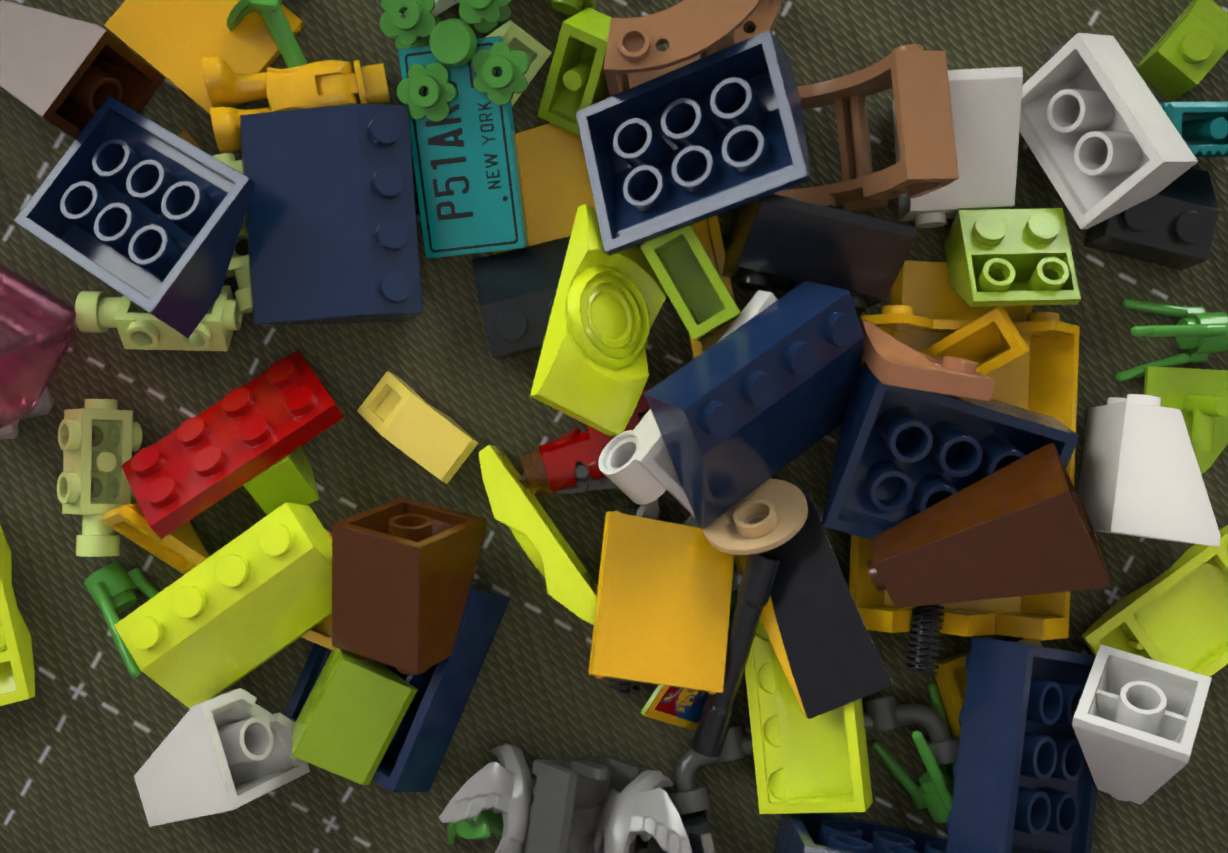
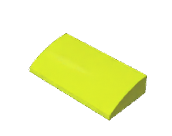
M760 618L745 666L759 814L866 812L873 803L862 698L814 718L807 719L784 674Z

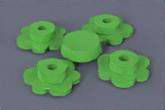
M381 0L382 8L386 11L380 18L382 32L390 37L399 36V40L405 45L415 44L418 36L423 38L430 37L429 45L431 52L439 61V63H430L426 68L421 64H413L408 70L409 78L402 80L398 84L397 96L402 103L409 105L408 113L413 119L420 120L426 116L431 121L440 122L447 118L450 111L448 102H452L457 96L456 87L448 83L450 73L447 67H461L471 59L472 67L478 74L473 81L474 88L478 92L487 93L492 103L506 105L512 100L514 93L520 94L527 89L528 81L523 75L527 73L530 61L526 53L520 50H511L509 45L502 41L494 43L491 51L482 49L475 53L477 40L473 29L469 25L480 23L483 19L490 23L497 22L502 14L501 8L508 6L512 0H455L460 3L459 14L463 20L452 18L438 24L435 16L431 13L435 8V0ZM408 9L409 16L405 18L404 13ZM498 68L502 69V75L500 77H497L496 71ZM426 87H427L428 90H429V93H428L427 96H425L424 93H423V91H424V89H425Z

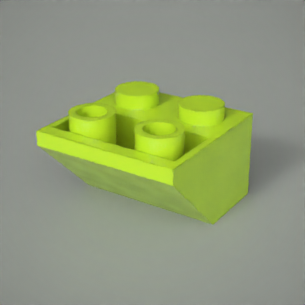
M1063 208L958 210L944 247L950 286L970 307L1076 305L1080 302L1081 296Z

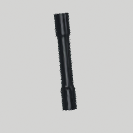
M766 551L748 555L737 591V604L728 630L723 693L709 694L703 704L691 743L692 749L704 756L719 757L722 754L734 714L733 705L763 608L769 601L781 562V558L772 552Z

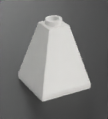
M1100 644L1072 722L1097 790L1108 793L1120 801H1131L1141 805L1188 764L1212 677Z

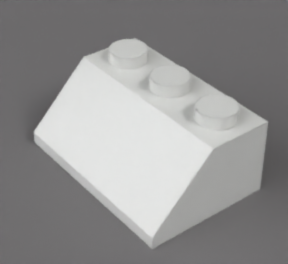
M1077 33L1022 85L1019 132L1081 230L1088 229L1157 195L1198 162L1114 36Z

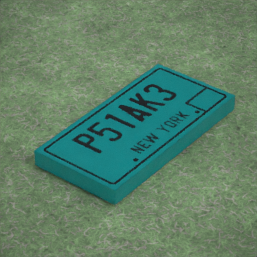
M493 36L476 39L475 53L482 49L491 51L494 43L498 41L504 42L503 37ZM430 45L398 50L402 80L409 78L408 70L413 64H421L426 68L430 63H439L432 54ZM472 59L461 67H447L450 73L448 83L453 84L457 89L455 100L448 102L450 111L447 118L440 122H434L426 116L423 119L417 120L409 115L410 142L426 259L527 248L529 244L511 101L506 105H496L489 100L487 93L478 92L474 88L473 81L478 74L472 67ZM498 68L496 71L497 77L502 75L501 68ZM427 87L423 91L425 96L429 93Z

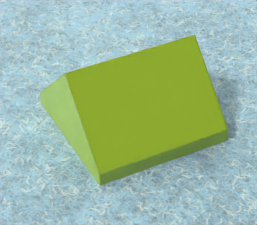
M334 647L291 730L292 757L361 785H369L418 689L380 662L361 660L356 658L354 653Z

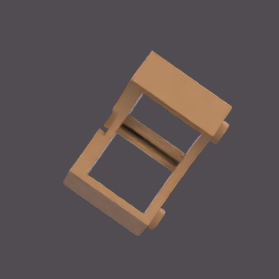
M683 0L666 10L633 18H611L603 69L610 97L767 30L772 32L781 10L782 0ZM748 26L755 28V31L752 33L745 32L748 30ZM665 43L669 45V48L665 51H659L656 48L658 45Z
M919 44L903 45L893 49L891 54L879 62L857 72L819 83L797 86L802 110L835 104L842 182L809 188L781 190L774 194L832 208L843 206L845 211L860 213L887 207V200L901 197V194L908 193V197L914 199L936 191L959 179L946 51H926ZM893 88L900 162L873 173L866 96Z

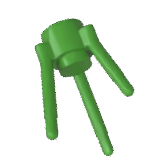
M1123 300L1122 306L1126 309L1183 318L1177 322V325L1134 326L1130 332L1135 337H1175L1179 348L1186 349V352L1118 372L1115 375V380L1123 382L1145 376V366L1177 367L1187 363L1207 362L1209 353L1227 351L1228 315L1225 312H1205L1202 306L1182 307L1151 301Z
M114 562L91 574L84 581V585L99 610H101L124 665L127 667L131 677L137 678L140 676L141 671L114 625L120 621L117 614L129 609L138 601L135 595L138 589L149 599L160 592L147 581L139 567L128 572L122 562Z
M930 683L927 690L931 707L945 719L949 728L936 684ZM918 730L914 731L912 738L927 769V772L919 778L921 786L918 787L881 743L873 741L871 743L872 750L910 794L918 810L927 808L933 821L936 823L947 822L952 807L955 782L953 779V766L955 762L947 763L948 769L946 767H939L923 734Z

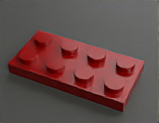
M297 350L285 359L273 363L268 370L242 387L230 391L222 400L196 417L187 419L179 428L153 445L141 449L133 458L122 464L121 467L149 527L163 539L345 416L299 350Z

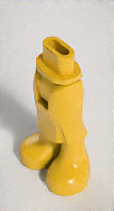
M209 56L202 57L201 59L207 93L213 108H210L211 121L220 154L233 153L241 148L240 115L347 104L391 103L383 63L360 66V61L354 60L352 69L351 62L323 60L285 69L267 67V72L238 74L221 57ZM262 99H268L269 107L241 110L232 108L233 106Z

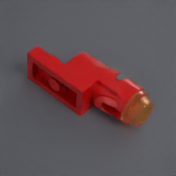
M653 387L643 390L635 411L624 431L634 430L640 422L639 415L649 411L650 407L644 394ZM587 425L588 430L580 432L579 427L549 443L531 447V453L520 456L531 494L544 492L546 496L554 494V492L562 495L618 488L600 471L598 465L601 452L612 437Z

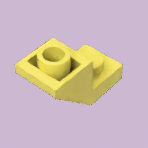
M390 371L384 374L357 410L382 437L446 484H448L478 445V442L456 421L426 403L401 378Z

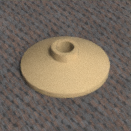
M768 479L708 526L702 527L707 541L714 548L722 552L735 555L762 553L784 544L800 531L807 519L808 505L803 492L794 484L779 479Z

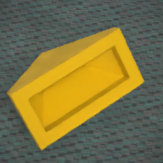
M998 306L920 352L944 359V356H951L977 362L976 372L986 375L1024 355L1030 349L1003 306Z
M139 503L127 504L107 511L100 520L184 575L210 557L190 521L161 539L149 527Z

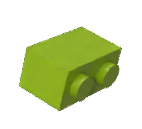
M692 225L640 245L641 250L693 340H701L734 321L741 314L739 307Z

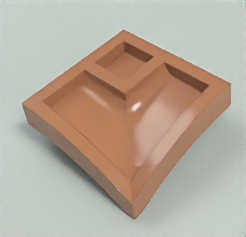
M860 319L859 322L864 335L862 355L872 374L881 383L984 401L991 400L995 379L976 372L977 362L951 356H944V359L918 352L879 329L872 322Z

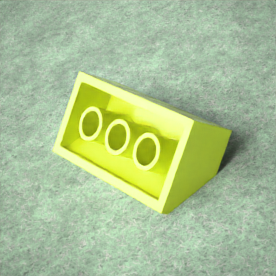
M285 502L116 623L114 627L140 671L191 709L196 704L218 696L332 615V540L309 505Z

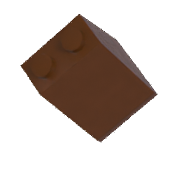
M401 497L333 523L332 646L354 653L355 657L361 660H375L396 667L398 672L407 675L425 673L430 667L450 657L486 533L487 519Z

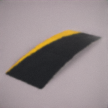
M804 489L802 492L807 501L808 515L803 527L784 544L768 550L781 558V562L769 601L763 608L760 618L805 717L811 719L892 686V680L870 638L825 533L809 489ZM737 555L742 571H744L748 555Z

